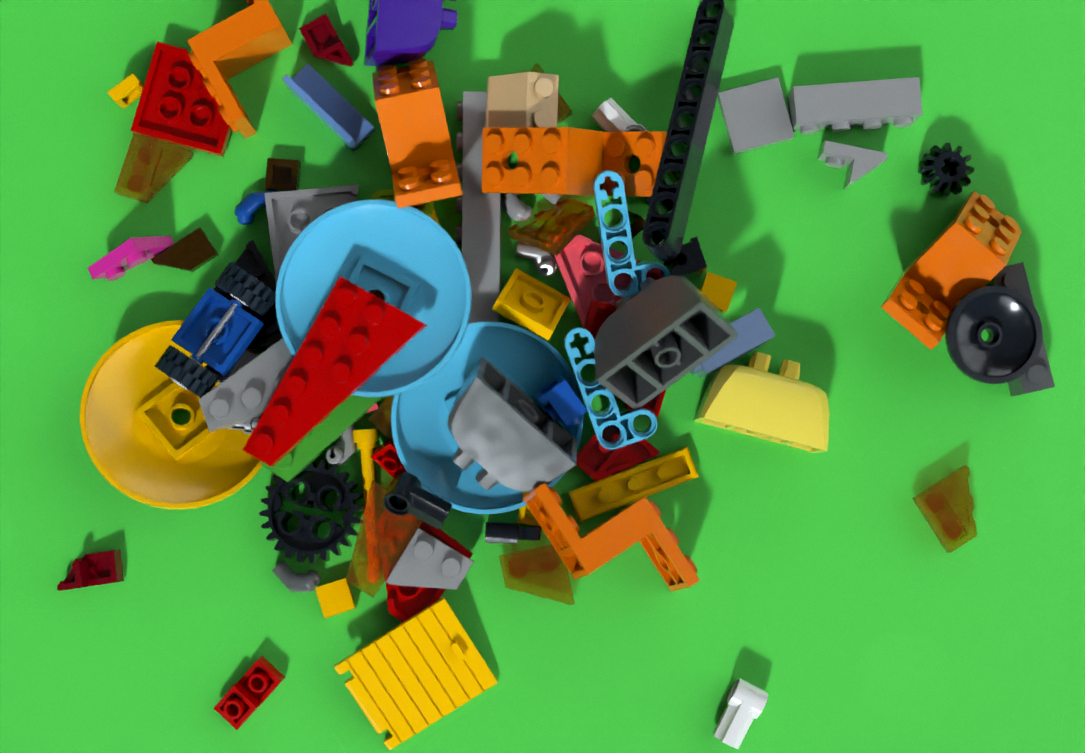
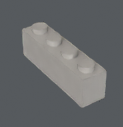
M919 77L793 86L788 94L790 121L793 131H800L802 135L816 134L820 132L819 129L832 128V132H846L851 130V127L863 126V130H875L881 128L884 124H894L895 128H905L912 126L913 122L923 114Z

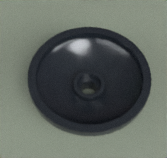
M986 286L967 293L956 303L950 312L945 330L947 350L955 366L967 377L987 384L1007 383L1026 373L1036 361L1043 339L1041 320L1033 304L1023 294L1004 286ZM984 329L988 332V339L986 341L981 337Z

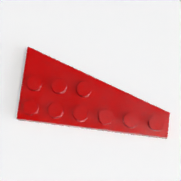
M340 276L245 444L243 451L269 466H275L310 431L328 418V415L340 404H343L376 374L381 366L393 355L400 352L406 346L405 344L428 325Z

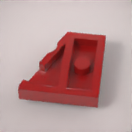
M608 425L602 432V438L609 442L615 441L620 434L619 428L615 425ZM594 434L577 454L576 465L596 482L651 459L660 452L645 439L617 449H607L600 444L596 434Z

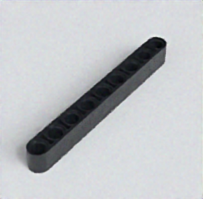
M703 0L698 6L642 233L644 244L659 261L663 262L674 259L682 247L734 27V19L723 0Z

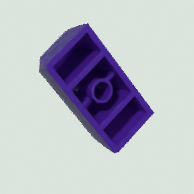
M369 0L364 66L400 65L424 58L435 45L439 30H453L456 27L457 10L442 8L443 0Z

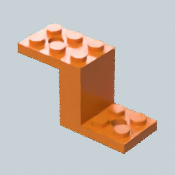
M246 0L249 7L187 40L193 50L188 55L195 68L204 77L205 80L203 82L210 95L219 104L220 107L218 109L227 125H230L234 133L240 131L246 139L257 132L228 79L292 45L268 0Z
M421 58L408 62L407 66L396 68L395 65H386L378 68V72L372 73L374 99L392 171L397 209L462 195L433 60L427 61Z
M572 127L483 128L481 193L594 196L593 180L595 176L601 171L611 170L622 178L625 196L651 197L667 132H603ZM512 152H515L518 156V164L512 170L509 167L508 158ZM634 155L640 159V168L636 173H632L629 169V160ZM609 176L605 177V182L600 184L599 188L606 190L607 196H612L611 188L616 186V182L611 181Z
M973 191L964 201L954 220L902 272L881 308L932 350L941 341L946 330L948 317L956 303L967 293L984 287L1007 265L1022 233L1018 223L1008 215L1003 216L996 210L995 204L987 196L979 195Z
M543 483L522 498L574 579L589 575L639 541L671 592L690 588L700 581L696 575V565L690 557L683 555L677 546L679 545V540L676 534L670 528L666 529L660 519L661 512L653 501H648L646 496L627 505L582 536L578 535L580 529L571 515L566 516L560 507L562 503L561 498L553 487L548 488L546 483Z

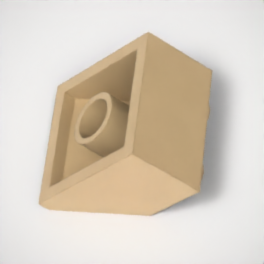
M527 71L488 77L486 128L557 127L559 75Z

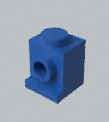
M558 376L534 394L540 403H548L544 406V409L554 422L560 420L567 429H571L580 423L583 419L581 415L587 411L570 385L561 376Z

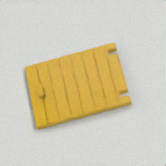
M444 597L333 666L338 675H342L348 670L353 675L344 684L377 734L387 729L392 734L383 740L388 750L395 748L498 683L491 669Z

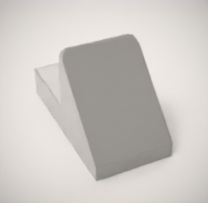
M825 140L819 148L817 160L825 161V165L832 168L848 166L843 187L845 190L878 168L887 159L888 153Z

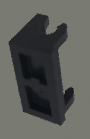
M697 237L691 238L689 243L683 244L679 254L674 259L663 263L664 266H670V264L674 263L675 267L670 270L671 276L681 275L690 281L701 277L707 269Z

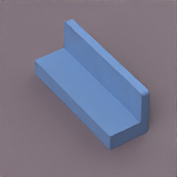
M308 63L292 79L287 74L282 78L287 88L353 152L375 131L374 126Z

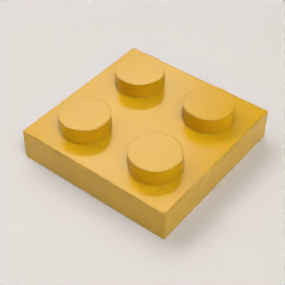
M516 268L497 298L492 310L500 313L504 318L527 328L538 336L549 340L571 298Z

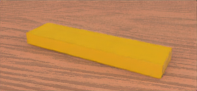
M685 447L568 493L579 522L699 476L688 447Z

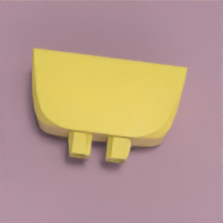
M754 352L748 367L729 364L714 374L697 409L694 421L813 453L827 452L829 439L828 398L821 388L799 380L800 363L783 359L779 374L768 372L771 356Z

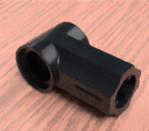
M398 473L383 499L384 507L394 515L404 516L409 513L440 529L452 504L422 489L421 482L413 474Z

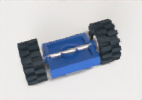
M232 263L227 265L214 283L215 286L232 298L231 301L209 287L171 339L192 355L188 357L172 345H169L155 364V367L169 376L172 381L185 390H190L200 398L210 392L219 380L216 375L202 366L203 362L227 377L264 325L259 319L242 308L244 307L263 318L276 300V293Z

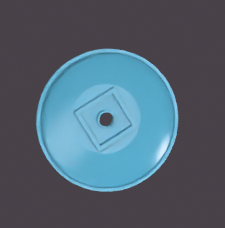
M361 200L331 209L310 223L299 234L281 265L277 279L275 302L281 334L294 357L341 276L370 293L381 291L387 303L428 325L405 344L406 346L400 352L393 355L381 366L380 370L353 395L384 397L406 392L428 381L449 362L460 346L467 330L472 306V290L468 269L459 248L450 235L436 221L410 206L397 209V204L394 201Z
M483 321L468 323L467 330L457 351L436 375L416 388L393 395L391 432L401 463L407 473L413 474L419 479L422 489L452 504L451 508L474 514H497L526 506V503L522 500V492L506 487L500 482L491 489L486 490L475 479L476 474L483 468L480 464L474 461L464 470L453 462L454 453L459 446L447 425L453 402L482 357L486 358L544 411V406L548 403H540L534 394L558 376L567 381L581 402L582 398L577 380L571 368L561 354L546 340L525 328L513 324ZM583 419L571 429H567L558 420L557 422L576 438L578 449L583 430ZM563 475L549 483L547 487L555 486Z

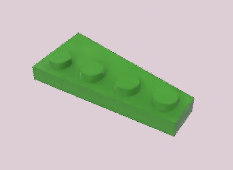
M351 395L343 404H340L328 415V418L310 431L275 466H269L264 462L261 465L285 481L290 482L383 397Z

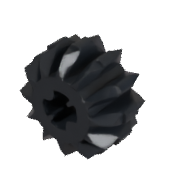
M945 143L942 148L935 145L930 149V154L922 156L921 161L924 165L918 168V173L926 175L921 181V185H927L928 183L932 185L929 191L930 194H935L940 189L942 198L948 197L950 192L958 195L962 192V186L967 187L971 183V179L967 175L972 174L975 168L966 165L971 160V155L964 157L960 155L962 146H958L952 151L950 143ZM947 166L950 169V173L944 174L941 168Z

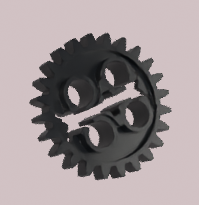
M321 460L318 467H316V463L313 461L290 482L274 475L273 478L278 485L275 488L266 486L265 489L272 495L270 498L261 499V502L268 505V509L259 512V515L268 517L269 521L262 524L261 527L272 530L266 537L267 540L274 541L278 539L274 548L276 551H281L287 547L285 552L286 558L291 559L297 552V562L304 563L307 555L310 563L317 564L319 555L324 561L328 562L330 561V551L340 556L342 555L339 547L341 544L347 547L352 546L348 539L349 535L359 536V533L353 527L354 524L364 523L362 519L356 517L357 513L365 510V507L356 505V501L363 498V494L352 492L358 486V483L355 481L346 483L350 476L348 472L344 471L338 475L340 466L333 464L328 470L327 461ZM305 484L307 487L306 496L302 500L296 501V488L299 485ZM330 491H336L338 501L333 508L342 512L350 507L345 512V515L342 516L345 529L337 522H330V518L292 510V513L298 516L300 524L295 531L290 532L287 522L293 515L284 510L275 515L283 506L280 493H282L285 499L294 501V504L332 512L333 509L328 508L325 503V497ZM323 522H329L331 527L330 533L326 538L321 539L318 536V527Z

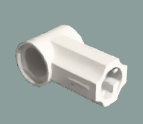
M611 97L605 100L591 116L604 132L647 131L644 126L637 124Z
M738 678L729 692L726 701L728 705L712 735L723 743L739 749L753 719H757L763 711L769 693Z

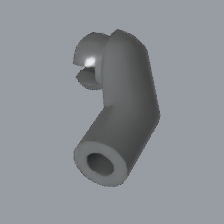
M285 560L272 570L287 589L292 592L309 593L315 590L321 581L320 575L315 570H309L306 574L295 573Z

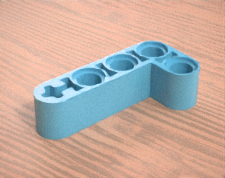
M611 170L599 172L593 180V193L607 283L611 291L619 297L635 296L640 293V284L646 280V274L650 269H661L662 278L670 276V273L661 262L656 260L635 263L623 180L619 174ZM609 176L611 181L616 182V186L611 188L612 198L617 199L619 197L620 202H608L601 205V200H608L606 190L600 189L599 186L605 182V177ZM612 208L618 209L621 213V220L615 226L606 225L604 221L605 213ZM615 241H622L626 245L624 255L618 258L612 257L609 253L610 245ZM620 273H627L631 277L629 286L624 289H618L614 286V279Z
M576 327L569 330L564 338V346L600 444L612 450L652 436L657 428V419L651 411L641 407L620 413L614 395L610 390L596 379L585 381L581 378L580 372L582 367L590 363L595 364V341L591 333L585 328ZM579 333L581 337H587L588 342L583 344L585 353L589 354L593 351L594 357L583 358L578 363H575L574 357H581L577 347L570 346V342L574 340L573 335ZM603 394L608 397L609 405L604 411H595L591 406L592 399L596 395ZM640 414H645L650 418V424L644 431H637L633 428V420ZM608 425H615L619 428L620 434L615 441L609 442L602 438V432Z

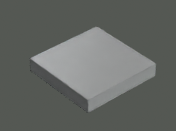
M779 78L718 92L717 98L733 154L792 140L795 137Z

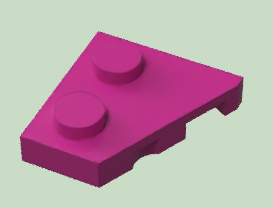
M170 235L130 238L89 266L88 271L92 279L107 278L108 281L116 280L124 276L126 271L154 258L172 246L174 242Z

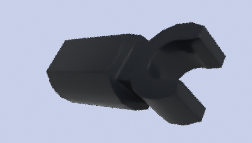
M486 522L485 543H518V540H540L541 527H518V523Z

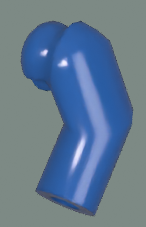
M276 190L247 194L235 207V215L238 222L242 225L251 224L254 220L253 213L258 208L266 207L264 193L276 192Z

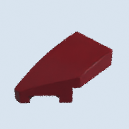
M326 14L299 28L315 58L347 67L354 66L350 55Z
M120 549L85 554L83 558L75 559L71 565L73 567L64 581H60L57 589L61 591L124 581Z

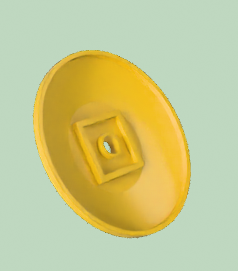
M185 320L154 323L133 331L117 341L102 355L93 367L86 381L80 403L82 438L86 450L100 474L113 487L131 499L157 508L176 510L194 509L219 502L243 488L262 468V461L243 451L251 434H244V431L233 429H220L210 433L199 403L200 397L188 389L185 390L155 367V364L169 345H172L188 357L192 355L171 340ZM216 382V384L214 385V387H213L211 390H213L215 387H217V386L219 385V383ZM177 410L188 411L191 415L190 421L184 425L174 423L172 416Z

